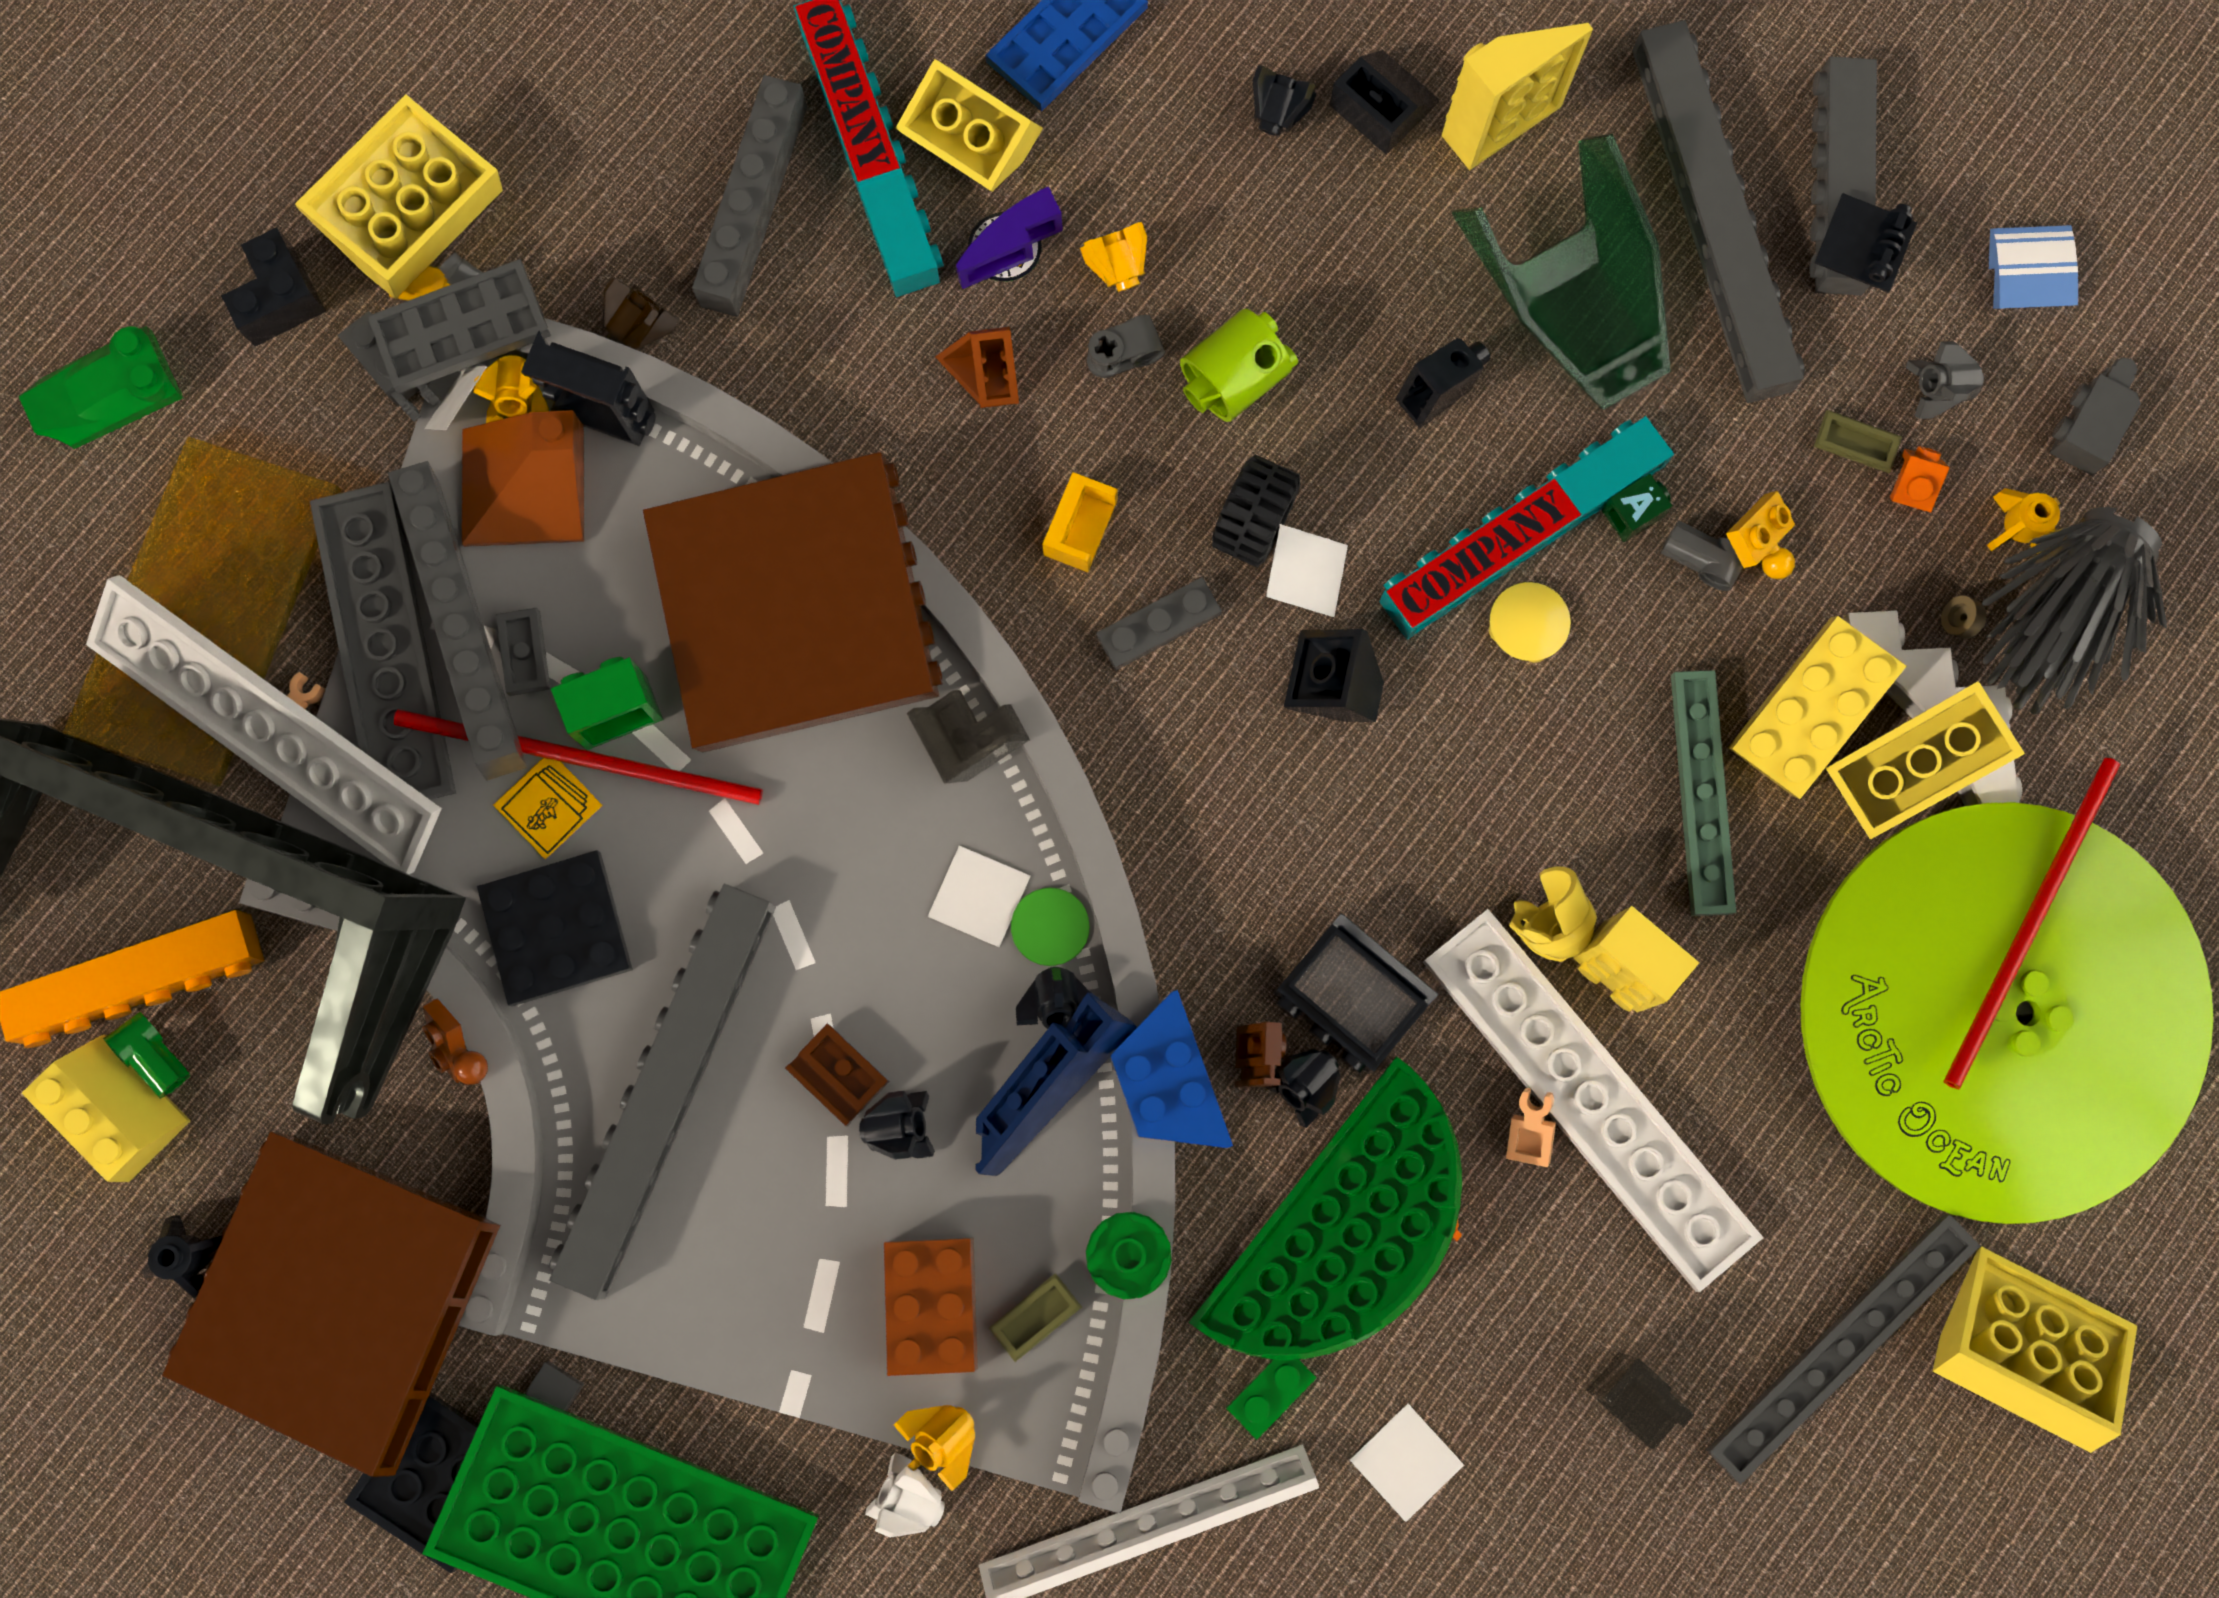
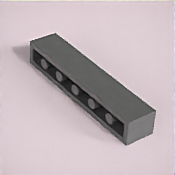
M1830 56L1822 70L1816 72L1812 89L1813 95L1818 96V107L1815 109L1812 119V130L1817 132V144H1815L1812 152L1811 164L1813 168H1817V180L1814 181L1811 191V203L1816 205V217L1812 221L1810 237L1811 241H1816V254L1811 259L1810 277L1815 278V293L1862 296L1870 285L1817 265L1814 261L1842 193L1876 206L1877 59Z
M763 75L692 287L697 301L702 308L735 317L739 315L807 110L801 84Z

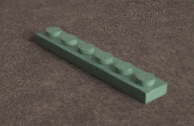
M1715 670L1674 672L1671 675L1690 912L1691 916L1733 915L1736 913L1716 673Z

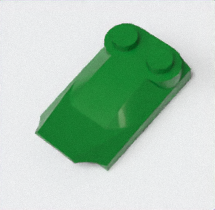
M132 326L121 328L114 333L109 344L40 378L33 386L18 396L36 435L59 440L73 449L183 399L153 331L147 326L140 329Z

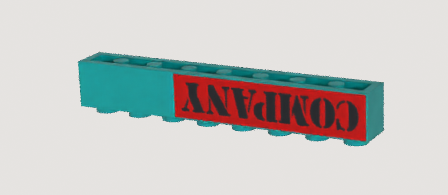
M809 0L793 5L799 29L896 298L940 283L938 268L944 267L937 244L929 245L926 233L931 232V228L924 209L916 210L913 199L919 196L912 175L904 176L901 164L906 163L901 144L899 140L891 141L888 130L894 129L888 108L887 106L879 108L876 96L881 95L876 75L874 71L866 72L864 62L869 61L864 42L862 38L854 39L851 29L856 28L857 25L850 4L842 6L841 0Z
M1645 416L1634 424L1631 420L1625 421L1612 431V439L1603 445L1596 441L1585 448L1578 455L1581 460L1570 467L1567 463L1561 464L1546 476L1548 482L1539 488H1536L1534 484L1528 486L1514 497L1515 504L1506 510L1501 506L1495 508L1481 520L1483 522L1482 526L1473 532L1469 528L1462 530L1449 541L1451 546L1440 554L1436 550L1426 554L1416 563L1418 568L1407 576L1404 572H1400L1389 579L1383 585L1386 590L1383 592L1379 602L1406 640L1602 510L1612 496L1649 473L1654 475L1663 469L1674 456V453L1649 419Z

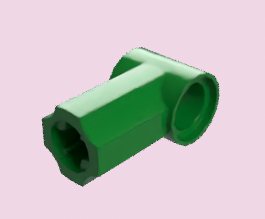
M138 1012L103 1038L116 1056L127 1067L131 1065L160 1099L173 1093L190 1077L183 1064L162 1043L164 1039L141 1012Z

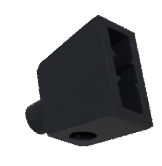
M1454 339L1414 365L1395 400L1416 425L1422 428L1471 390L1484 369L1483 365L1490 361L1488 349L1478 341L1468 347L1462 339Z

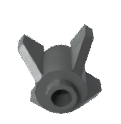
M1941 341L1933 363L1922 360H1908L1905 368L1916 376H1920L1919 386L1921 392L1927 396L1921 397L1915 413V416L1919 419H1932L1962 401L1974 399L1981 390L1984 382L1981 367L1954 341Z

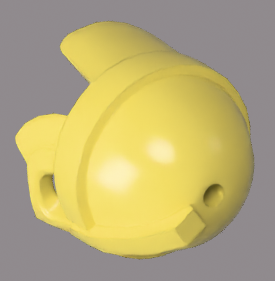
M1559 866L1544 869L1540 873V880L1548 901L1538 908L1525 900L1514 901L1515 914L1509 927L1537 955L1548 960L1563 962L1568 958L1579 955L1590 944L1593 938L1597 915L1590 900L1586 897L1576 873L1570 868ZM1522 920L1525 921L1524 926L1521 924Z

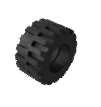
M1256 454L1251 457L1240 471L1222 508L1213 532L1212 547L1256 568L1264 563L1277 541L1280 524H1285L1300 488V474Z

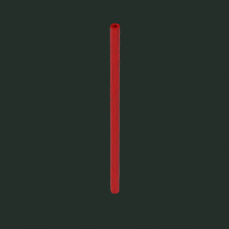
M400 709L395 713L394 725L468 741L463 723ZM518 736L524 754L756 805L761 803L763 789Z
M2111 758L2103 759L1943 1080L1947 1086L1958 1090L1961 1088L2120 767L2118 761Z

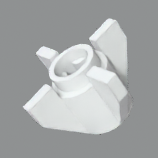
M894 1453L891 1456L887 1474L889 1476L883 1483L878 1498L876 1497L870 1503L865 1515L877 1520L875 1531L890 1538L925 1532L930 1526L935 1527L939 1523L945 1508V1503L941 1501V1491L933 1487L918 1468L915 1471L911 1470L907 1466L911 1459L898 1453Z

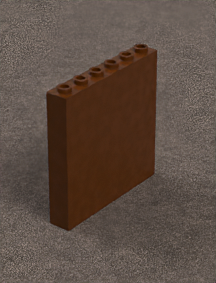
M881 452L643 509L692 749L704 753L940 697L937 686L943 684V676L938 660L932 661L929 646L935 644L934 635L929 620L923 621L920 606L926 605L925 594L921 581H914L911 566L917 565V557L912 541L906 542L903 527L909 525L908 516L903 501L897 503L894 490L895 487L900 486L899 475L895 463H888V460Z
M270 1131L267 1140L259 1149L258 1160L251 1176L241 1190L240 1201L232 1219L224 1228L222 1241L216 1255L205 1271L204 1282L197 1298L188 1309L186 1322L177 1343L169 1352L168 1363L162 1376L371 1477L395 1476L501 1225L300 1138Z

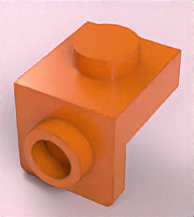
M1918 446L1916 451L1904 449L1902 457L1905 461L1890 499L1893 502L1931 513L1950 468L1940 459L1942 453L1923 446Z

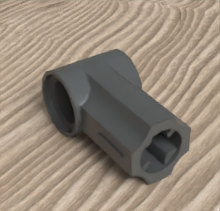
M1679 520L1661 550V554L1698 572L1699 578L1705 584L1722 591H1730L1743 568L1729 539H1715Z

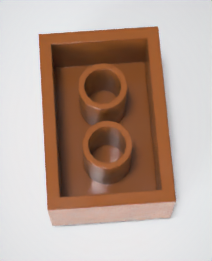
M974 1238L884 1242L887 1376L975 1372L978 1369Z

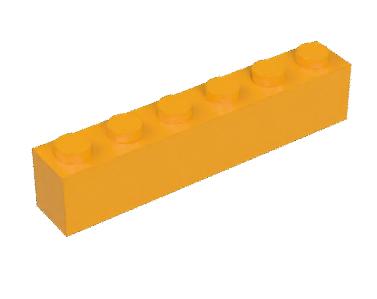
M233 910L0 991V1023L5 1041L24 1044L25 1048L42 1046L52 1041L51 1035L65 1031V1034L82 1032L91 1028V1022L103 1017L106 1020L122 1018L132 1013L131 1008L143 1003L146 1006L162 1004L172 999L171 994L186 989V992L199 991L210 987L212 979L226 975L227 978H234L250 973L252 965L265 961L252 916L238 910Z

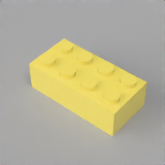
M1839 616L1831 617L1728 748L1793 797L1801 799L1907 666Z
M1979 681L1830 765L1826 770L1871 840L2025 753Z

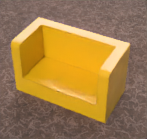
M1072 472L1042 544L1044 556L1089 572L1117 504L1118 490Z

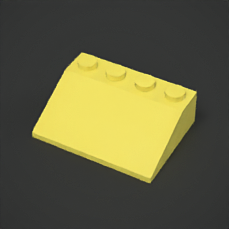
M1589 23L1499 36L1486 45L1479 43L1467 52L1463 58L1464 64L1457 78V87L1451 97L1452 103L1446 115V122L1441 136L1469 171L1561 108L1593 31Z
M405 94L295 205L363 273L393 298L397 299L503 189L498 170Z
M1981 1246L1975 1253L1940 1335L1932 1372L2091 1453L2121 1435L2137 1325Z

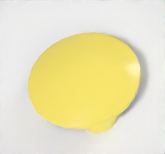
M1533 582L1519 583L1503 591L1494 602L1490 613L1489 634L1499 647L1510 656L1533 663L1541 662L1555 654L1566 642L1571 625L1569 610L1560 595L1551 588Z

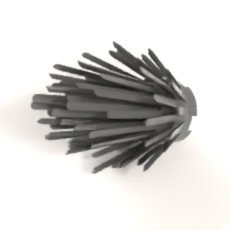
M2093 508L2083 515L2079 523L2032 538L2030 542L2038 545L2015 554L2004 561V563L2013 564L2036 554L1998 575L2003 579H2010L2024 570L2026 571L1987 597L1982 602L1983 606L1992 604L2060 558V561L2048 573L2007 607L2009 614L1986 636V638H1994L1997 634H2001L2015 619L2017 620L1983 659V663L1987 665L2009 642V645L2002 652V654L2006 655L1989 676L1988 684L1994 683L2009 665L2010 667L1998 684L1997 689L2005 687L2011 678L2012 683L2018 686L2016 689L2018 697L2013 703L2014 708L2022 709L2044 676L2046 682L2030 710L2032 714H2038L2053 688L2058 687L2055 694L2058 699H2061L2067 693L2077 673L2064 704V708L2069 709L2075 701L2092 660L2094 665L2088 678V690L2093 695L2103 665L2110 661L2120 619L2129 595L2130 603L2121 668L2123 681H2126L2129 677L2132 648L2135 649L2137 647L2141 653H2147V616L2151 623H2155V604L2159 624L2167 628L2162 599L2163 593L2156 561L2159 558V549L2163 544L2158 533L2146 521L2137 516L2135 521L2132 522L2114 515L2117 508Z

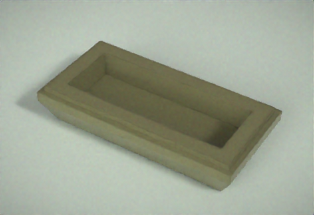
M1826 410L1813 447L1883 472L1891 473L1902 436Z
M1055 1273L991 1325L989 1329L1014 1362H1016L1081 1309L1082 1306Z

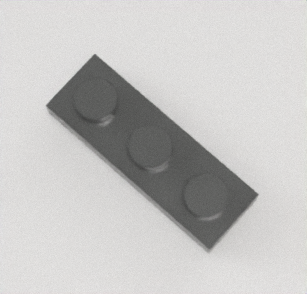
M1201 577L1096 632V637L1116 671L1221 615L1222 610L1205 580Z

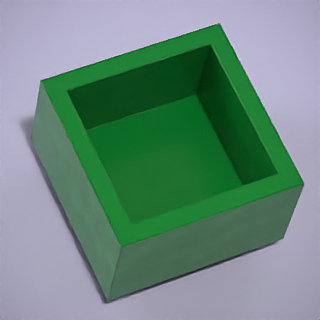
M623 657L608 659L600 664V669L588 674L583 672L570 674L561 679L560 685L551 688L568 735L586 750L664 720L647 676L630 657L626 659Z

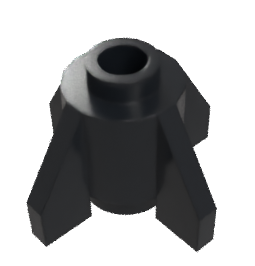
M1258 65L1252 80L1255 105L1253 119L1260 123L1258 129L1267 134L1280 137L1282 131L1290 132L1291 128L1312 108L1317 94L1313 92L1315 84L1276 74V72Z
M1061 967L1048 968L1037 975L1017 1004V1026L1036 1025L1039 1018L1047 1029L1052 1023L1061 1024L1066 1028L1084 996L1091 992L1070 970Z
M1310 1049L1306 1052L1287 1056L1281 1062V1066L1275 1069V1078L1281 1079L1280 1085L1264 1088L1277 1094L1280 1092L1282 1098L1291 1107L1296 1109L1295 1114L1300 1125L1307 1128L1317 1118L1319 1113L1324 1115L1335 1104L1340 1080L1339 1064L1325 1050Z
M905 1091L889 1092L868 1109L865 1112L864 1118L861 1119L859 1132L862 1141L872 1151H877L895 1160L911 1157L917 1159L933 1157L935 1150L928 1136H925L926 1121L923 1112H925L929 1100L927 1091L914 1092L906 1095Z
M180 1215L166 1218L158 1240L151 1246L148 1253V1263L142 1269L144 1277L152 1278L157 1276L164 1280L173 1279L193 1298H197L204 1282L202 1275L198 1273L205 1266L207 1252L219 1248L222 1235L201 1241L198 1237L187 1235Z

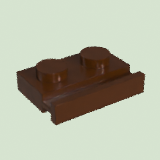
M1261 1022L1237 1027L1235 1068L1241 1069V1080L1235 1081V1087L1257 1088L1280 1085L1281 1079L1275 1078V1066H1281V1059L1286 1052V1037L1282 1033V1023Z
M828 1023L798 1053V1056L785 1067L794 1078L847 1127L890 1082Z

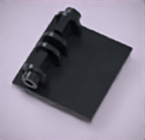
M1842 193L1814 263L1889 293L1917 225V222L1913 221L1912 208L1906 204H1898L1896 208L1887 211Z

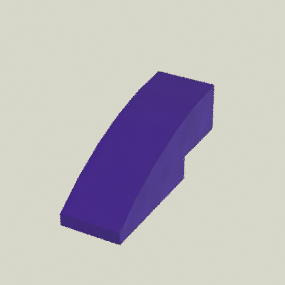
M1049 186L1027 196L1004 211L971 243L956 264L958 279L962 289L1033 260V243L1063 231L1061 211Z

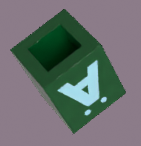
M1649 473L1612 496L1603 507L1602 512L1622 541L1626 542L1664 518L1673 505L1670 503L1671 498L1666 487L1661 482H1656Z

